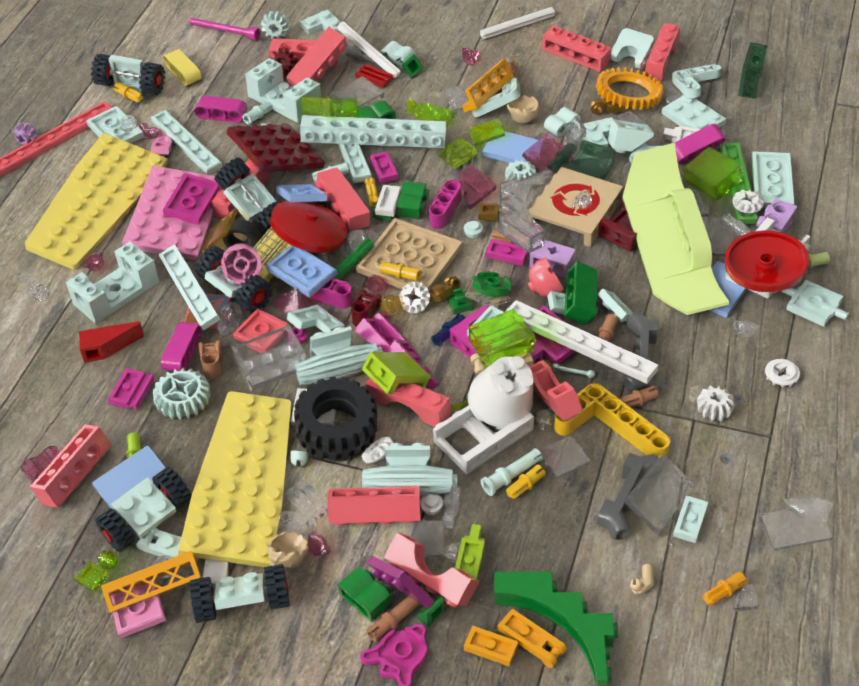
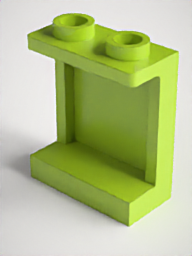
M370 352L362 368L387 394H394L399 383H413L425 388L431 377L406 352Z

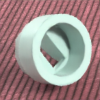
M291 451V463L296 466L298 461L300 466L303 467L308 461L309 453Z

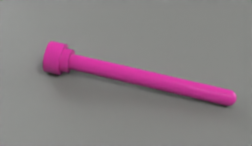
M196 18L189 19V23L192 25L246 35L250 40L258 41L261 35L260 28L257 27L245 29Z

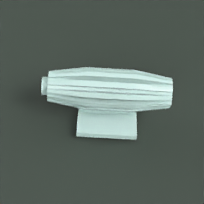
M351 326L346 328L338 327L327 333H316L310 337L311 358L295 365L297 379L300 385L316 384L318 380L323 378L324 380H329V377L341 379L342 377L363 372L362 368L370 352H383L382 348L377 347L376 344L351 346Z
M392 443L390 446H385L386 465L388 466L364 469L362 472V488L420 486V497L430 494L453 492V488H457V474H453L452 469L428 466L430 465V446H426L423 443H414L412 446Z

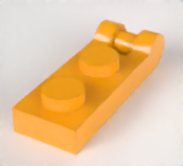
M513 608L498 624V631L508 638L518 641L521 647L538 657L549 668H553L557 663L559 655L563 656L567 651V647L562 641ZM546 645L552 648L550 652L544 649Z

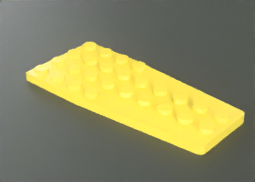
M103 132L74 168L25 241L26 250L72 270L77 269L139 201L152 166L165 167L168 164V159Z
M233 391L227 393L192 493L178 555L192 551L196 558L257 567L271 566L267 548L271 539L278 533L282 512L291 412L290 400Z

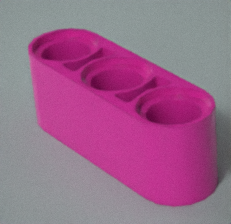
M202 96L194 112L197 117L202 119L239 123L242 121V116L246 113L248 106L239 99Z
M711 124L675 142L679 165L685 164L725 142L726 138L717 124Z
M446 181L431 204L429 219L432 228H444L461 202V184L459 181Z
M332 278L310 297L342 309L350 307L353 303L351 285Z
M179 322L161 359L162 370L173 372L174 369L181 371L184 368L186 370L201 337V326L199 324Z

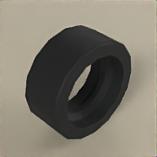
M244 219L232 220L227 225L223 234V242L227 248L235 244H247L254 248L262 238L259 228L252 222ZM233 233L244 234L251 241H242L235 237Z

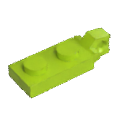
M472 524L470 535H464V538L461 540L455 568L462 569L478 580L485 549V538H481V525Z

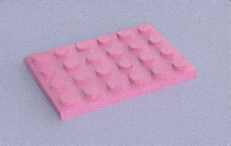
M152 166L122 241V246L132 242L143 252L160 254L175 244L184 259H199L214 215L212 203L199 225L163 215V208L185 173L215 181V176Z

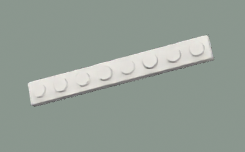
M517 300L505 311V313L525 322V328L646 384L658 371V364Z

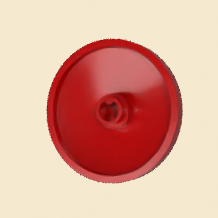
M287 200L277 204L271 214L270 224L273 231L283 241L296 248L309 252L326 253L339 249L345 242L347 227L344 221L335 212L314 202H289Z
M762 230L744 234L735 239L725 253V269L729 277L738 285L758 292H777L795 286L805 277L809 266V255L805 246L795 237L778 231Z

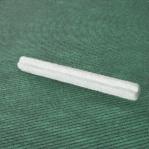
M549 7L482 29L480 36L482 39H487L554 17L555 10Z
M345 22L339 23L337 29L386 72L393 74V78L400 76V69Z

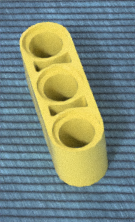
M180 49L163 55L167 68L185 86L202 79L197 66Z

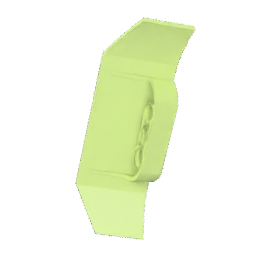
M675 143L634 153L623 200L632 229L637 233V245L653 295L686 315L729 305V300L720 289L711 268V243L694 194L691 189H684Z

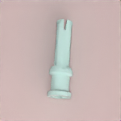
M535 448L507 467L497 468L494 474L489 477H483L480 480L482 488L488 495L493 496L499 488L510 485L511 479L536 463L541 462L543 457H537L541 452Z

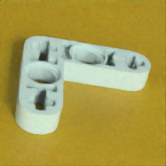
M712 64L674 71L672 73V82L684 96L697 98L701 95V86L698 82L719 78L721 76V66Z
M512 78L502 87L501 93L492 96L478 109L472 110L473 116L479 117L519 98L520 84L517 78Z

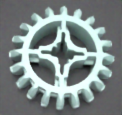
M184 368L181 371L174 369V373L170 374L167 372L166 377H160V382L155 383V389H153L154 404L159 412H162L165 417L169 416L172 420L175 417L181 420L184 416L189 419L191 414L197 416L198 410L204 411V405H208L211 395L209 383L204 375H201L199 371L194 372L192 368L188 371Z

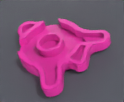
M415 624L411 627H405V630L395 631L393 629L389 631L376 647L361 652V662L364 665L381 664L382 667L379 671L382 678L395 679L398 686H412L413 675L423 666L427 658L426 628L421 624Z

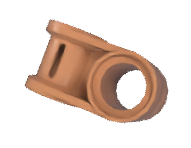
M220 340L206 344L199 342L204 375L209 379L219 377L222 374V348Z

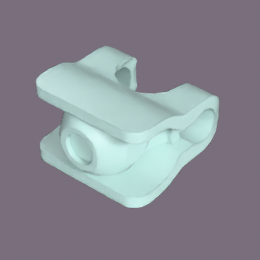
M628 28L623 29L611 50V60L620 62L625 57H634L635 68L643 70L652 51L650 47L654 42L653 36Z

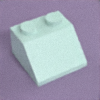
M612 119L608 141L612 148L615 149L614 151L625 153L626 151H633L654 136V132L645 124Z

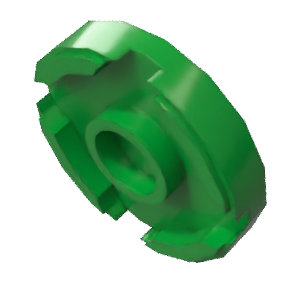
M489 271L478 273L477 276L473 277L472 282L473 288L476 291L495 297L510 294L513 285L507 276L502 278L499 277L498 273Z

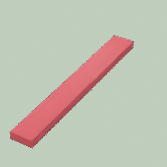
M103 101L37 137L34 141H30L1 157L0 177L87 130L89 127L86 120L113 107Z

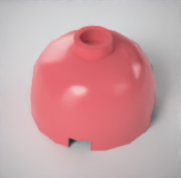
M545 257L532 265L529 270L530 282L527 284L533 293L537 292L541 297L548 298L547 295L551 291L564 292L560 281Z

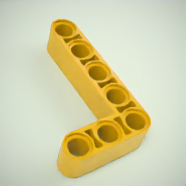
M590 384L576 394L583 411L574 418L563 421L555 413L554 429L559 435L566 436L571 434L595 415L645 455L654 453L658 456L660 462L668 458L669 437L599 384Z

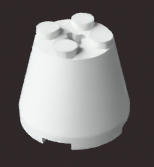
M519 356L502 357L475 377L468 393L469 407L474 416L480 422L484 421L501 430L508 424L519 421L531 411L533 405V374L523 358Z

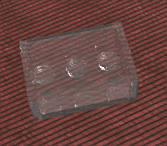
M290 325L231 347L234 362L249 391L296 374L295 365L306 360L305 352Z

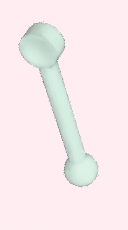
M552 364L551 368L553 371L560 370L587 375L589 378L595 376L593 370L583 371L562 367L559 364Z

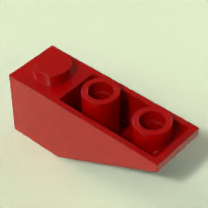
M136 321L79 331V347L84 363L106 359L144 337L141 322Z

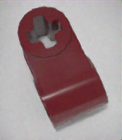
M364 289L359 292L357 298L351 304L352 323L355 326H358L363 318H372L381 306L382 295L370 294Z

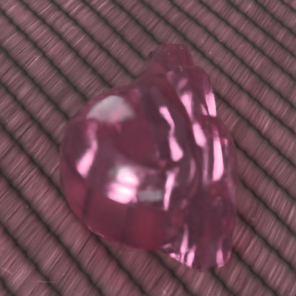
M104 253L90 254L86 258L83 267L91 271L100 270L104 265Z
M371 275L367 279L366 284H364V287L368 288L371 292L378 293L382 290H387L388 284L379 275Z
M315 531L309 532L308 552L313 556L330 554L331 550L326 539Z

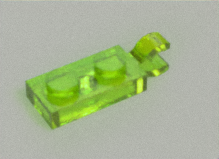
M408 99L405 103L408 106L405 112L414 114V118L424 121H446V127L454 116L453 110L421 102L418 105L412 99Z

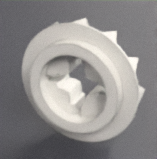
M742 189L741 192H736L732 201L733 206L744 213L758 212L764 205L763 196L758 195V191L751 192L750 189L748 191Z
M408 282L406 286L402 287V291L399 294V303L403 310L409 313H419L429 303V290L420 282ZM415 292V295L421 297V299L417 298L412 302V299L408 296L413 295Z
M786 359L772 360L765 368L767 380L772 381L773 385H781L782 388L785 385L791 387L793 383H797L800 376L799 368L793 362ZM786 370V375L778 376L779 373L781 374Z
M381 437L373 444H370L362 454L364 462L375 463L384 458L385 446H390V444L394 443L390 437Z

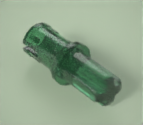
M568 143L548 163L547 167L550 171L552 170V173H556L563 164L569 162V158L577 151L575 144Z

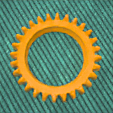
M618 67L616 72L612 68L611 70L603 71L599 75L596 91H598V95H602V99H606V102H612V105L619 104L620 108L625 106L626 109L632 107L633 110H636V107H638L640 110H643V107L649 109L650 106L654 107L661 102L663 85L660 81H657L656 77L652 80V74L646 77V71L641 75L640 69L634 73L633 68L628 72L626 67H624L623 71ZM620 81L632 82L645 87L650 94L645 97H627L614 92L609 85Z

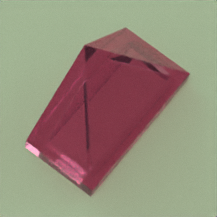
M298 288L286 291L271 303L273 307L288 316L289 312L310 307Z

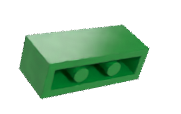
M576 261L566 274L564 317L586 325L597 314L598 279L596 269L579 261Z

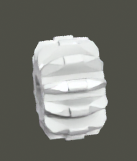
M710 385L708 390L703 389L697 398L698 413H703V419L709 417L711 422L714 419H718L721 422L723 418H729L734 410V398L732 394H728V389L721 390L720 386L713 388Z

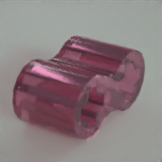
M56 446L45 448L38 456L24 461L21 471L33 484L60 453V450Z

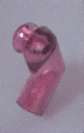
M147 123L140 125V129L143 131L146 139H155L163 135L162 130L157 127L149 128Z

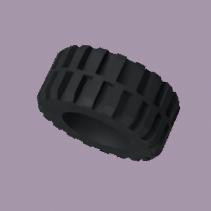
M329 377V380H324L323 378L318 380L317 384L312 383L307 386V391L303 390L299 395V399L296 400L294 410L296 436L301 446L306 448L307 452L311 455L317 454V458L323 460L329 458V461H336V459L348 460L352 455L353 457L360 455L361 450L365 451L375 439V433L377 432V405L375 404V398L371 393L369 394V390L365 386L360 387V383L355 380L351 382L349 378L345 377L341 379ZM332 409L347 412L355 418L349 424L341 427H329L317 421L321 415Z

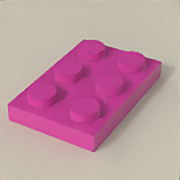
M185 173L163 208V215L199 225L213 198L220 189L219 184L213 180Z
M542 306L538 309L539 311L545 314H548L554 318L563 321L551 310H549L546 306ZM527 328L521 331L534 343H538L542 347L543 355L553 364H560L577 352Z

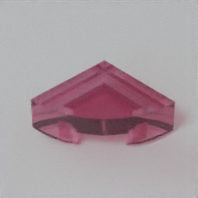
M463 48V61L473 66L479 57V51Z

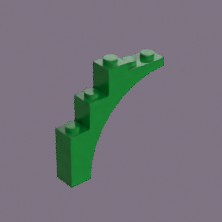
M552 571L494 572L495 605L514 606L548 618L564 629L578 644L588 660L594 676L595 686H607V683H612V669L607 667L606 660H610V647H613L614 638H618V623H613V613H587V601H582V592H557V581H552Z

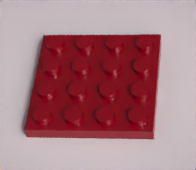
M287 123L259 126L237 125L236 127L227 128L226 134L262 173L324 168L325 161L307 142H301V136Z

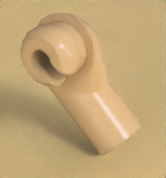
M643 565L642 578H637L636 582L634 579L630 582V588L635 594H643L654 586L653 565Z

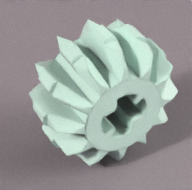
M270 11L269 15L265 14L264 19L261 21V25H263L262 31H266L265 35H271L272 39L275 36L281 39V36H286V31L289 30V25H287L289 19H284L285 14L279 15V11L276 14Z
M515 160L514 163H509L505 170L507 184H510L511 188L517 187L518 190L520 188L527 189V186H533L537 178L535 165H531L530 161Z

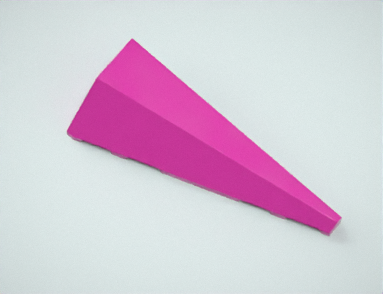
M378 312L374 318H363L354 329L371 344L381 347L383 352H406L422 367L419 362L421 357L408 339L398 332L400 328L396 324H391L389 321L391 316L388 313ZM425 366L423 369L429 374L430 370ZM431 376L426 386L433 389L439 382Z

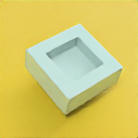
M551 291L547 295L550 310L555 313L564 314L565 294Z

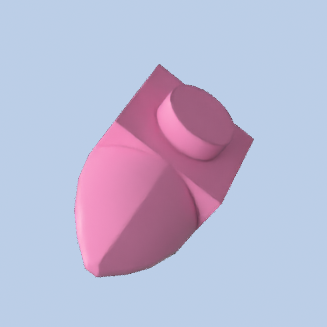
M167 135L156 138L151 145V152L160 156L169 155L172 149V139Z

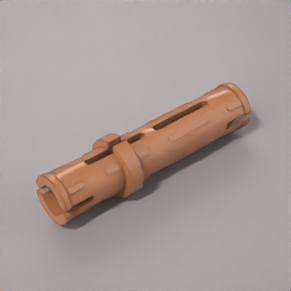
M408 596L390 612H384L380 620L366 629L369 638L373 636L372 641L377 642L389 630L396 629L397 624L421 604Z

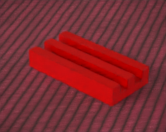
M364 64L363 68L361 67L359 71L355 72L356 78L381 88H385L393 80V74Z

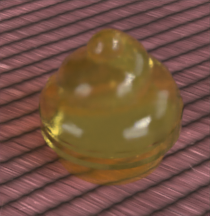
M389 294L384 296L380 308L385 313L393 315L401 309V301L396 295Z

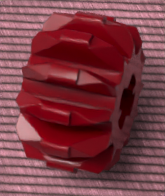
M278 48V52H272L275 57L269 58L278 63H282V59L286 60V65H282L283 74L286 77L292 70V67L296 66L294 62L298 61V58H292L295 53L293 51L289 53L288 48H285L284 51L282 48Z

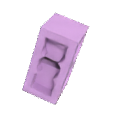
M775 199L771 205L768 204L764 216L759 217L756 226L760 227L768 217L774 220L773 229L786 233L795 220L797 206Z

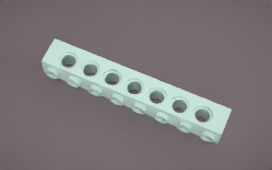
M302 115L300 134L301 142L445 148L446 121Z

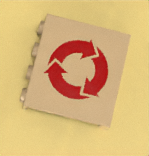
M561 167L553 175L549 185L545 186L541 196L537 197L533 207L528 209L526 216L528 218V227L531 228L537 219L584 234V246L591 248L598 238L600 220L604 217L610 220L622 202L623 186Z

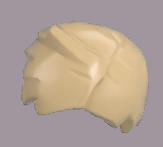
M523 95L510 102V104L508 103L507 108L515 122L525 124L538 116L539 103L535 97Z
M285 531L273 537L267 548L271 566L283 564L285 571L299 566L308 551V541L304 539L303 535H297L295 531L290 533Z

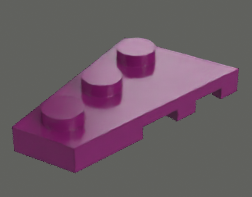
M371 556L366 562L372 568L370 572L378 580H383L389 586L393 585L427 609L433 604L434 601L403 570L374 556Z

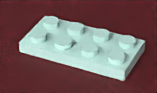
M752 152L753 191H758V195L763 196V208H766L768 204L771 205L775 199L794 205L790 153Z

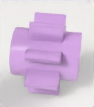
M19 123L13 131L16 134L15 139L20 144L34 141L37 137L36 129L30 123H25L24 125Z

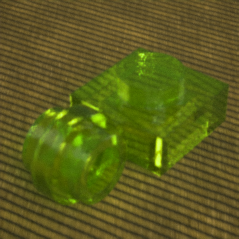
M103 551L98 557L97 564L89 561L74 579L78 584L95 593L109 576L105 569H113L118 562L116 554L112 551Z

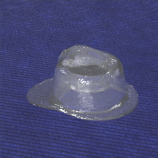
M353 230L347 234L345 242L341 247V253L346 258L365 239L369 238L375 244L380 236L371 230Z

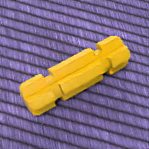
M372 177L366 178L365 186L369 204L371 207H375L379 199L375 180Z

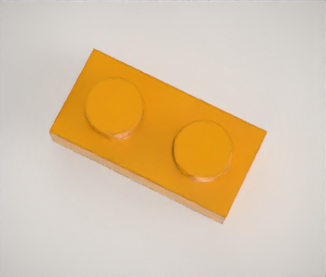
M472 626L464 644V651L509 667L518 648V641L476 626Z

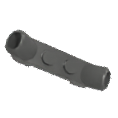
M639 311L633 312L627 319V328L638 336L636 337L635 350H639V353L635 354L648 360L649 343L656 344L658 319H647ZM625 374L624 386L630 392L639 390L642 387L655 386L656 374L647 384Z
M629 453L623 464L622 478L626 480L615 502L605 499L600 509L597 524L607 528L611 537L615 540H622L630 533L631 528L624 512L631 509L634 500L632 496L634 493L638 494L642 485L640 480L657 475L660 472L661 463L658 456L654 453L645 456Z

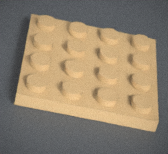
M394 218L375 242L374 248L357 265V273L402 289L408 282L416 281L405 278L397 279L396 276L380 273V266L384 261L397 265L402 263L406 267L421 269V277L418 282L424 284L431 291L432 287L461 250L462 241Z

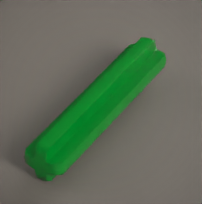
M369 238L365 239L335 268L337 275L333 278L340 280L374 248V243Z

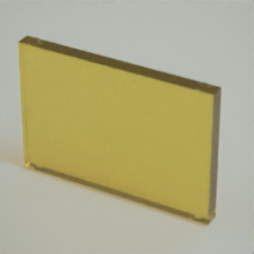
M234 208L209 231L200 253L204 254V249L207 248L209 250V246H214L228 234L238 212L237 208Z

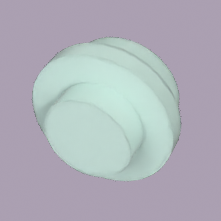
M470 221L464 225V232L469 238H478L483 232V226L480 222Z

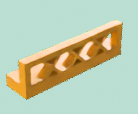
M506 58L500 60L465 90L469 100L462 105L464 112L478 109L514 77ZM501 66L503 67L505 73H501ZM473 90L477 91L475 95L472 93Z
M189 551L101 585L109 613L188 584L190 580L201 578L195 554ZM192 566L194 575L187 578L177 575L180 569ZM167 574L172 575L168 585L161 587L155 584L157 578ZM175 578L181 579L177 582H174ZM144 582L150 584L145 594L139 596L132 593L136 585ZM121 591L127 593L122 603L113 605L110 595ZM130 595L135 597L133 599L128 600Z

